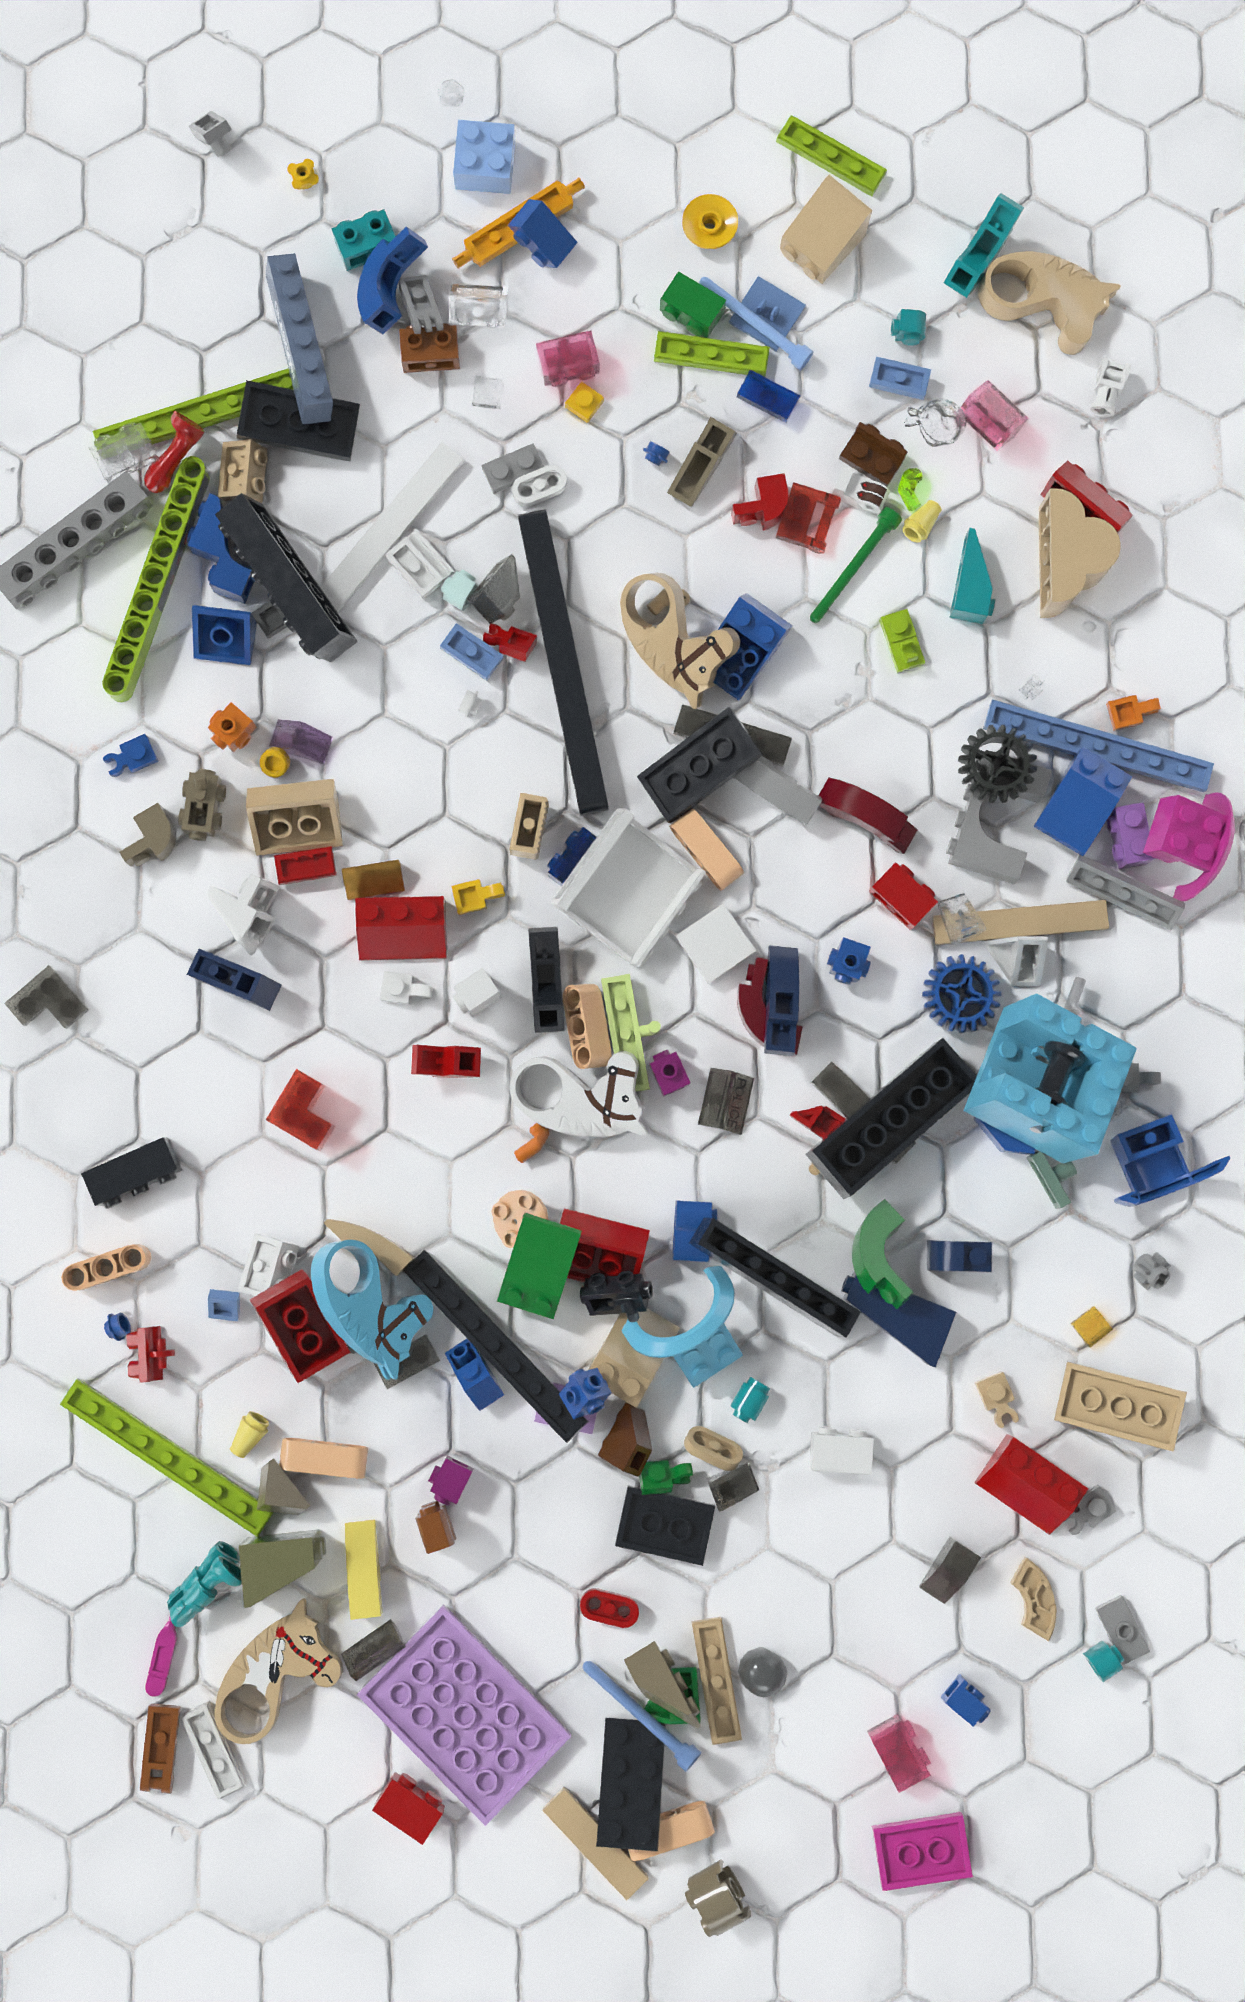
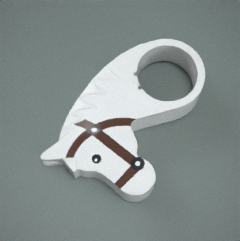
M619 1051L614 1054L608 1061L607 1075L601 1077L593 1088L587 1087L560 1061L547 1056H538L523 1062L512 1074L510 1095L514 1104L528 1118L543 1127L565 1134L592 1137L618 1135L627 1131L641 1136L648 1134L647 1128L640 1120L645 1106L641 1105L635 1091L639 1063L634 1054L630 1052ZM543 1064L557 1072L562 1082V1094L560 1097L562 1101L559 1100L553 1107L541 1109L530 1105L524 1099L520 1090V1080L522 1074L529 1066Z

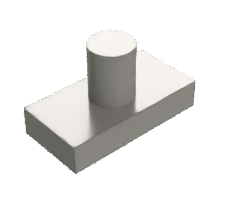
M209 111L188 125L193 135L208 146L210 145L217 157L223 156L231 150V146L224 135L232 129L227 120L215 112Z

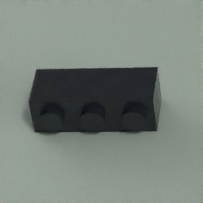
M162 1137L81 1173L94 1205L105 1206V1209H109L121 1204V1198L132 1193V1196L136 1197L150 1190L148 1186L159 1181L160 1185L175 1180L177 1178L175 1173L183 1169L170 1139Z

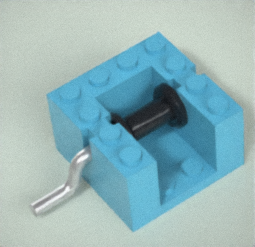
M1075 977L1064 1008L1037 993L1003 1008L963 1110L1061 1163L1075 1161L1099 1153L1137 1050L1135 1046L1094 1024L1082 1025L1083 1015L1076 1009L1086 984V980L1081 977ZM1041 1055L1048 1059L1049 1062L1046 1064L1035 1057Z

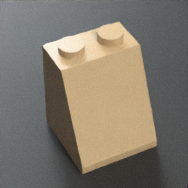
M829 174L783 234L780 250L790 262L795 261L801 266L804 273L810 279H816L823 284L866 236L873 210Z

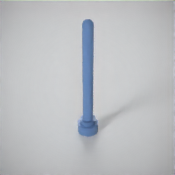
M592 1661L584 1662L583 1670L675 1753L674 1758L678 1760L676 1764L687 1772L702 1752L693 1744L690 1746L686 1742L682 1744Z

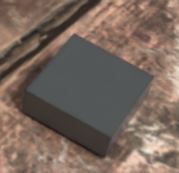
M270 602L252 612L253 617L267 639L287 627L282 619L285 615L280 608L276 609Z

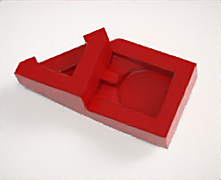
M822 1105L811 1109L792 1111L789 1115L821 1139L846 1119L829 1107H823Z

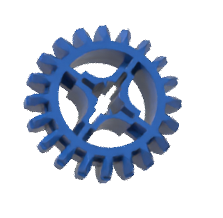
M963 954L958 956L957 964L952 956L946 958L947 966L939 961L936 964L938 971L931 969L928 972L934 981L925 980L923 982L924 986L931 988V990L922 992V997L931 998V1001L923 1005L924 1008L933 1006L935 1011L929 1014L930 1019L939 1015L941 1018L937 1026L941 1027L947 1021L949 1022L947 1027L949 1032L954 1031L956 1024H958L960 1034L966 1032V1024L970 1031L974 1032L977 1030L976 1022L982 1027L987 1025V1020L984 1016L990 1019L995 1017V1013L990 1007H1000V1003L993 1000V998L1002 995L1001 991L993 990V987L999 985L1000 981L998 979L990 981L989 977L995 973L994 970L991 969L985 973L983 969L986 966V962L982 961L978 966H975L976 957L974 956L969 958L967 964ZM963 971V976L958 984L941 983L948 973ZM972 975L980 982L984 996H981L982 993L974 990ZM961 986H963L964 994L968 995V997L970 998L966 997L962 999L961 1003H959L960 995L955 992L961 989ZM939 992H942V995L950 999L951 1013L943 1006ZM967 1003L982 1005L974 1016L960 1017V1013Z

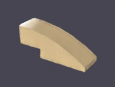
M327 1219L324 1222L341 1241L357 1240L366 1244L395 1276H399L415 1259L401 1246L371 1229L334 1219Z

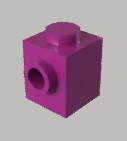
M667 1049L652 1056L654 1061L649 1063V1067L663 1097L691 1084L677 1051L670 1054Z
M447 1455L442 1467L436 1465L428 1482L433 1484L430 1492L435 1494L433 1498L450 1506L451 1502L457 1505L474 1468Z

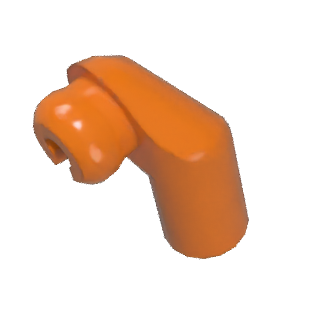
M538 1123L530 1127L529 1132L534 1138L514 1151L515 1157L520 1163H524L540 1152L550 1135L548 1128L546 1129Z

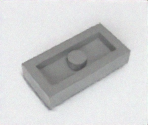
M534 443L487 462L481 465L492 493L495 494L513 486L517 478L543 468L544 465Z

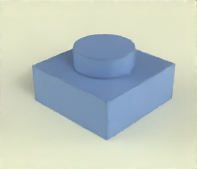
M210 1289L208 1294V1318L238 1321L240 1316V1292Z

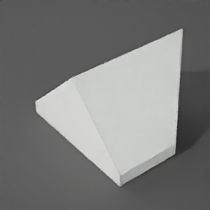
M1017 936L981 941L1008 978L1011 986H1040L1048 937Z

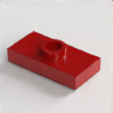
M332 846L274 855L279 885L337 876Z

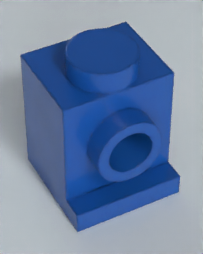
M958 1674L941 1695V1699L974 1727L977 1722L982 1723L988 1717L991 1709L982 1701L985 1696L972 1684L966 1688L969 1683L962 1675Z

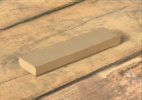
M719 1616L691 1621L712 1745L742 1740L722 1618Z
M565 1786L543 1807L542 1811L626 1901L649 1879L648 1875L635 1861L631 1860L624 1849L596 1847L598 1822Z

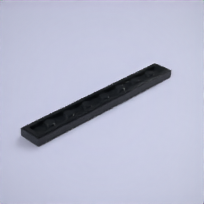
M423 1250L403 1270L566 1443L589 1422L584 1416L576 1419L572 1418L559 1395L560 1391L426 1250Z

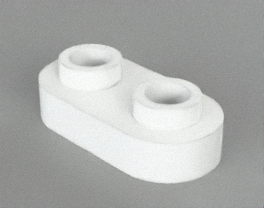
M548 465L517 478L512 486L515 502L523 507H530L561 494L567 486L566 472L558 465ZM556 479L558 483L555 486H551L548 484V481ZM527 489L530 490L532 494L528 497H525L521 494L522 491Z

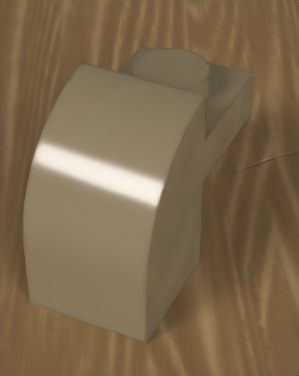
M157 802L133 817L144 837L119 852L129 866L145 864L151 859L150 855L153 853L160 861H163L174 849L176 843L175 827L165 809Z

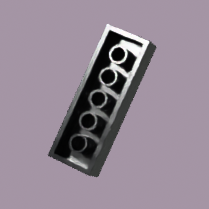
M241 493L215 514L220 521L218 525L220 531L226 538H231L237 547L234 548L236 554L243 562L249 563L253 569L250 571L252 577L260 586H265L269 592L266 595L267 599L276 609L280 608L285 615L282 618L283 622L293 633L296 631L301 639L299 645L308 656L313 655L319 660L324 659L333 662L358 642L262 503Z
M941 1038L913 1060L805 1155L843 1200L849 1198L971 1092L977 1076L948 1042Z

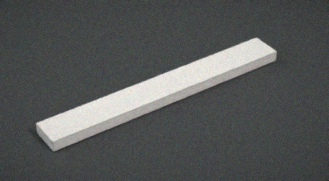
M443 442L437 446L320 586L338 613L382 562L385 554L397 544L463 465L464 459Z

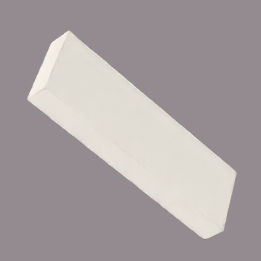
M207 1701L182 1713L180 1719L217 1801L244 1788L247 1785L227 1739L216 1725L215 1713L210 1702Z

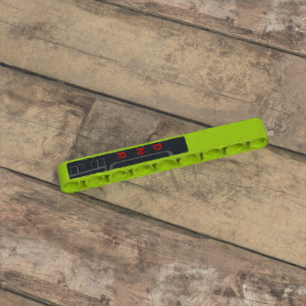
M195 456L186 457L179 465L102 680L103 689L116 702H126L134 694L187 546L188 532L194 526L199 506L203 501L209 484V473L203 461ZM192 470H201L197 477H188ZM183 496H191V500L187 504H179V500ZM174 522L182 523L181 527L178 530H169L171 524H173ZM166 548L172 549L171 555L165 558L160 557L162 550ZM163 575V579L158 584L150 583L153 576ZM153 601V606L150 610L141 611L143 603ZM144 628L143 634L140 637H131L134 629ZM128 654L134 655V659L130 664L122 665L124 656ZM124 681L122 690L118 692L112 691L114 683Z

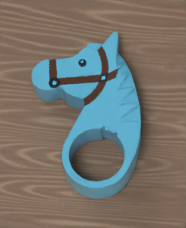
M343 1240L324 1245L315 1254L311 1264L312 1288L321 1312L333 1330L354 1351L378 1365L386 1380L391 1378L397 1379L399 1362L410 1356L409 1349L413 1336L432 1318L433 1304L426 1295H412L402 1297L397 1304L384 1305L379 1266L373 1251L366 1244L357 1240ZM341 1248L348 1250L354 1255L360 1269L358 1283L348 1294L339 1291L335 1287L329 1271L332 1257Z

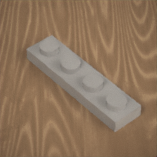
M1078 856L1066 878L1067 883L1170 931L1185 910L1186 903L1085 856Z

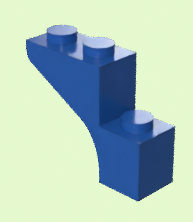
M209 493L207 500H203L199 506V519L196 526H192L188 532V547L192 554L217 563V565L211 567L208 574L209 585L213 592L246 604L255 583L250 573L252 570L243 567L231 558L228 538L220 531L218 527L220 521L215 515L223 508V505L216 495Z

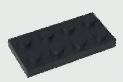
M246 380L237 429V439H252L260 444L350 462L360 404L332 398L331 421L302 424L294 390Z
M727 707L641 772L637 778L665 820L671 824L760 758L763 753L732 708Z
M605 1718L596 1847L658 1851L665 1744L638 1720ZM659 1722L661 1725H663V1726L666 1728V1724H665V1723Z

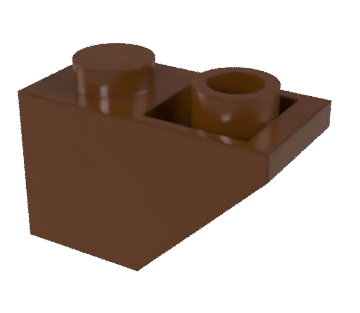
M625 1402L622 1409L617 1413L616 1420L608 1436L603 1440L602 1447L597 1456L623 1472L639 1477L653 1451L645 1410Z

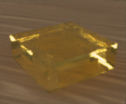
M1093 1305L1070 1323L1076 1333L1090 1348L1113 1330Z

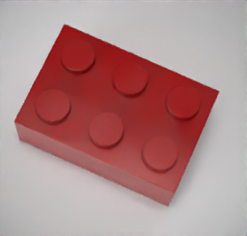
M303 1269L249 1299L297 1383L302 1382L351 1353L345 1341L325 1319L317 1304L312 1281Z

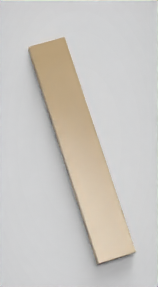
M1106 900L932 916L935 945L1109 929Z

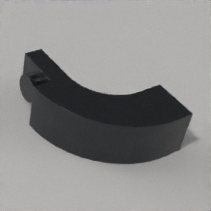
M558 927L528 928L535 1033L564 1031Z

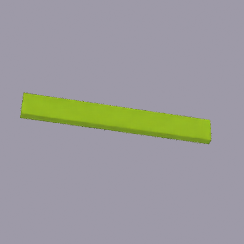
M288 368L250 380L294 390ZM246 382L92 431L102 460L174 438L176 430L171 424V416L174 411L188 417L202 428L240 417Z
M79 1378L75 1380L59 1405L256 1537L260 1535L274 1512L257 1510L258 1498Z

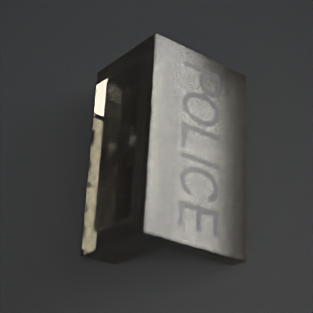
M710 1068L698 1125L742 1135L754 1078L731 1070Z

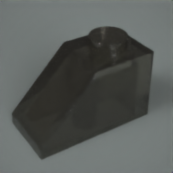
M510 554L497 562L467 598L489 624L499 619L505 621L515 611L513 606L520 598L516 558Z
M949 1536L920 1583L919 1588L945 1604L967 1582L981 1557Z

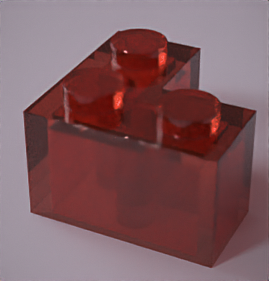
M298 1069L293 1073L266 1118V1121L318 1151L323 1149L336 1127L311 1112L326 1086Z

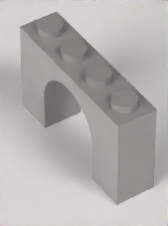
M1002 754L998 757V759L992 762L994 763L993 767H995L992 774H994L997 771V769L1001 767L1000 764L1002 762L1000 761V759L1002 757ZM1010 757L1011 761L1017 764V768H1019L1018 759ZM975 759L977 771L984 779L986 775L985 769ZM1037 766V771L1031 773L1034 778L1033 783L1026 784L1028 790L1025 793L1018 791L1019 797L1036 803L1043 800L1052 770ZM999 776L995 779L993 785H1008L1016 781V779L1011 776L1009 778ZM968 783L963 795V800L967 801L964 811L959 810L954 827L958 828L956 838L951 837L946 850V854L950 855L948 864L1015 884L1020 879L1028 852L997 843L985 834L980 824L979 812L983 801L989 795L986 794L983 800H979L978 795L980 791L976 789L974 793H969L968 790L972 784Z

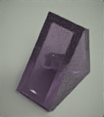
M278 719L269 747H278L289 754L324 765L333 736L302 721Z

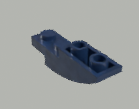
M769 945L765 1002L767 1004L764 1054L794 1056L796 1025L799 1021L798 948Z

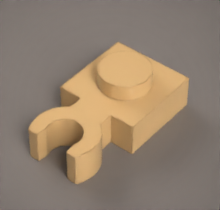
M1001 1371L974 1382L987 1411L995 1409L994 1421L999 1428H1004L1002 1416L1006 1413L1010 1414L1013 1422L1019 1421L1016 1411L1008 1406V1403L1015 1400L1004 1372Z

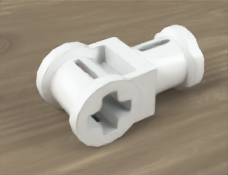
M1103 356L1097 371L1094 389L1098 393L1095 402L1090 407V411L1095 415L1101 417H1113L1115 415L1116 408L1114 406L1116 398L1120 396L1125 387L1131 370V363L1127 362L1124 365L1110 361L1107 356Z

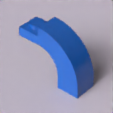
M407 226L390 243L382 239L377 244L363 267L358 283L357 304L362 320L382 335L402 317L396 302V289L402 274L428 248L425 239Z

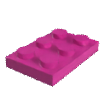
M961 1812L872 1826L882 1891L973 1877L964 1818Z

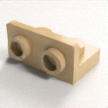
M252 439L223 442L218 486L219 499L232 501L239 494L243 493L260 503L263 502L265 470L268 462L267 449Z

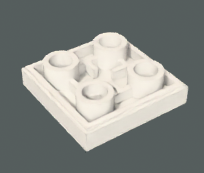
M724 903L675 936L707 984H710L756 952V949Z

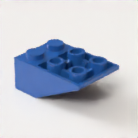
M748 593L741 595L718 628V630L723 628L734 629L739 635L740 647L736 654L727 659L718 668L713 683L740 701L777 651L793 625Z

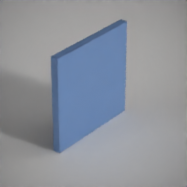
M759 276L741 302L785 337L806 307V304ZM736 313L733 314L729 324L777 352L779 347Z

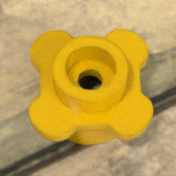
M307 158L301 163H290L288 165L287 172L292 176V187L294 189L305 190L318 183L319 177L314 172L313 160ZM302 172L306 173L305 176H301L300 174Z

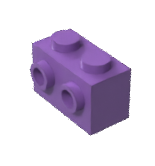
M1144 802L1115 807L1108 817L1106 824L1108 832L1112 836V853L1114 860L1118 864V869L1147 865L1155 860L1154 857L1143 853L1150 832Z

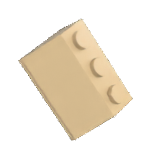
M334 779L247 788L246 811L256 856L329 846H343L339 802Z

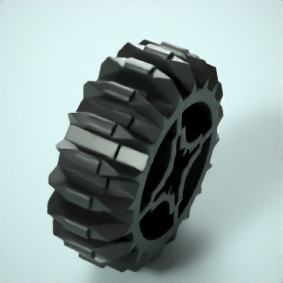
M993 725L988 726L987 733L980 728L976 731L977 737L970 735L967 738L969 745L963 744L961 747V751L966 755H960L958 762L965 765L959 767L958 773L967 774L961 782L963 785L971 782L972 786L968 791L972 794L976 789L979 790V800H983L987 794L989 795V802L992 804L996 801L997 796H999L1001 803H1006L1008 795L1011 799L1015 800L1019 797L1018 791L1025 793L1028 790L1026 784L1033 783L1034 778L1031 773L1037 771V766L1030 763L1037 759V755L1028 754L1032 750L1033 744L1024 746L1023 742L1026 739V735L1023 734L1016 738V728H1012L1009 733H1006L1005 725H1001L998 732H996ZM989 743L1002 744L996 752L988 750L984 752L979 749ZM1010 750L1017 756L1019 768H1017V764L1011 761L1009 756ZM1002 754V757L1000 759V761L1002 762L1000 764L1001 767L997 769V771L994 774H992L995 769V767H993L994 763L992 762L998 759V757ZM975 759L985 769L986 775L984 779L977 771ZM999 776L1006 778L1011 776L1016 779V781L1008 785H993V782Z

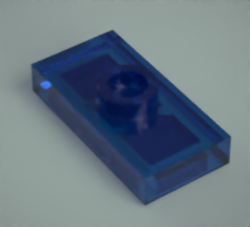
M752 370L748 372L736 396L738 399L787 423L800 399L799 394Z

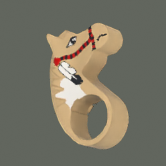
M305 1598L297 1603L292 1614L282 1617L258 1634L241 1651L225 1674L217 1694L214 1713L219 1731L228 1740L237 1744H251L259 1741L271 1731L279 1717L286 1675L295 1677L311 1676L314 1682L321 1687H331L341 1678L343 1663L321 1641L320 1632L317 1627L319 1621L307 1615V1601ZM245 1684L257 1686V1690L266 1697L270 1708L269 1719L264 1729L252 1734L242 1733L234 1729L228 1722L225 1710L227 1699L232 1691L241 1688Z

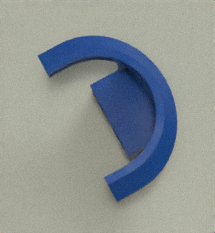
M1172 1114L1117 1134L1110 1142L1132 1192L1114 1199V1203L1134 1207L1201 1182L1222 1172L1231 1159L1230 1155L1213 1161L1193 1172H1189L1178 1146L1184 1141Z

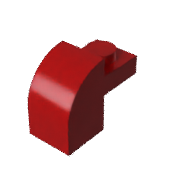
M785 473L758 477L755 483L757 500L732 505L731 517L733 525L750 526L756 524L757 520H761L763 531L774 527L782 519L788 502V487Z
M412 1045L411 1075L432 1076L436 1078L480 1077L481 1048Z

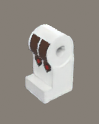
M844 465L831 497L860 510L863 509L870 513L879 514L885 505L890 490L877 481L869 480L854 473V469Z

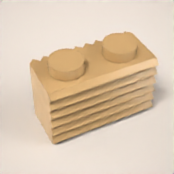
M520 793L509 848L510 855L533 860L539 858L542 836L544 835L543 830H545L544 825L546 824L545 819H547L546 814L549 808V801L546 797Z

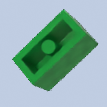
M678 271L660 298V311L668 320L672 322L678 321L685 325L691 334L708 338L724 314L727 300Z

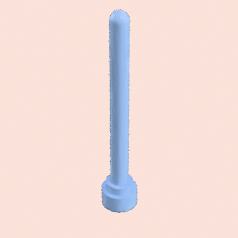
M708 277L700 279L699 284L727 300L726 307L788 353V358L792 360V365L799 370L806 366L814 353L813 350L805 344L803 346L799 343L795 345Z

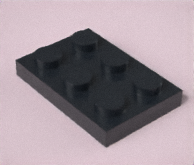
M628 1485L615 1546L703 1566L716 1506L715 1504L665 1493L642 1495L641 1488Z

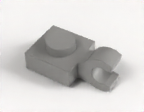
M1131 1063L1121 1093H1138L1139 1084H1161V1072H1139V1063Z

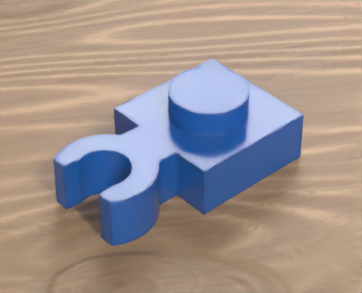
M145 733L120 744L119 747L122 753L118 755L109 753L102 758L106 764L111 761L117 762L116 768L108 771L111 777L121 775L126 767H129L130 771L135 773L159 762Z

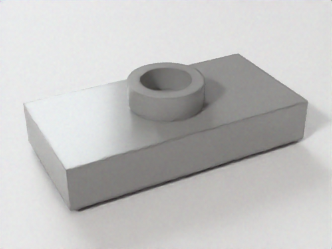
M1122 1595L1095 1607L1112 1645L1116 1646L1125 1660L1122 1662L1123 1665L1150 1652Z

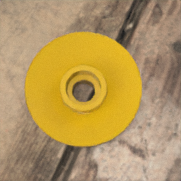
M704 194L698 196L686 206L683 212V231L686 237L700 248H721L728 244L737 232V211L730 201L720 195ZM707 223H711L715 227L713 229H708L705 227V225Z

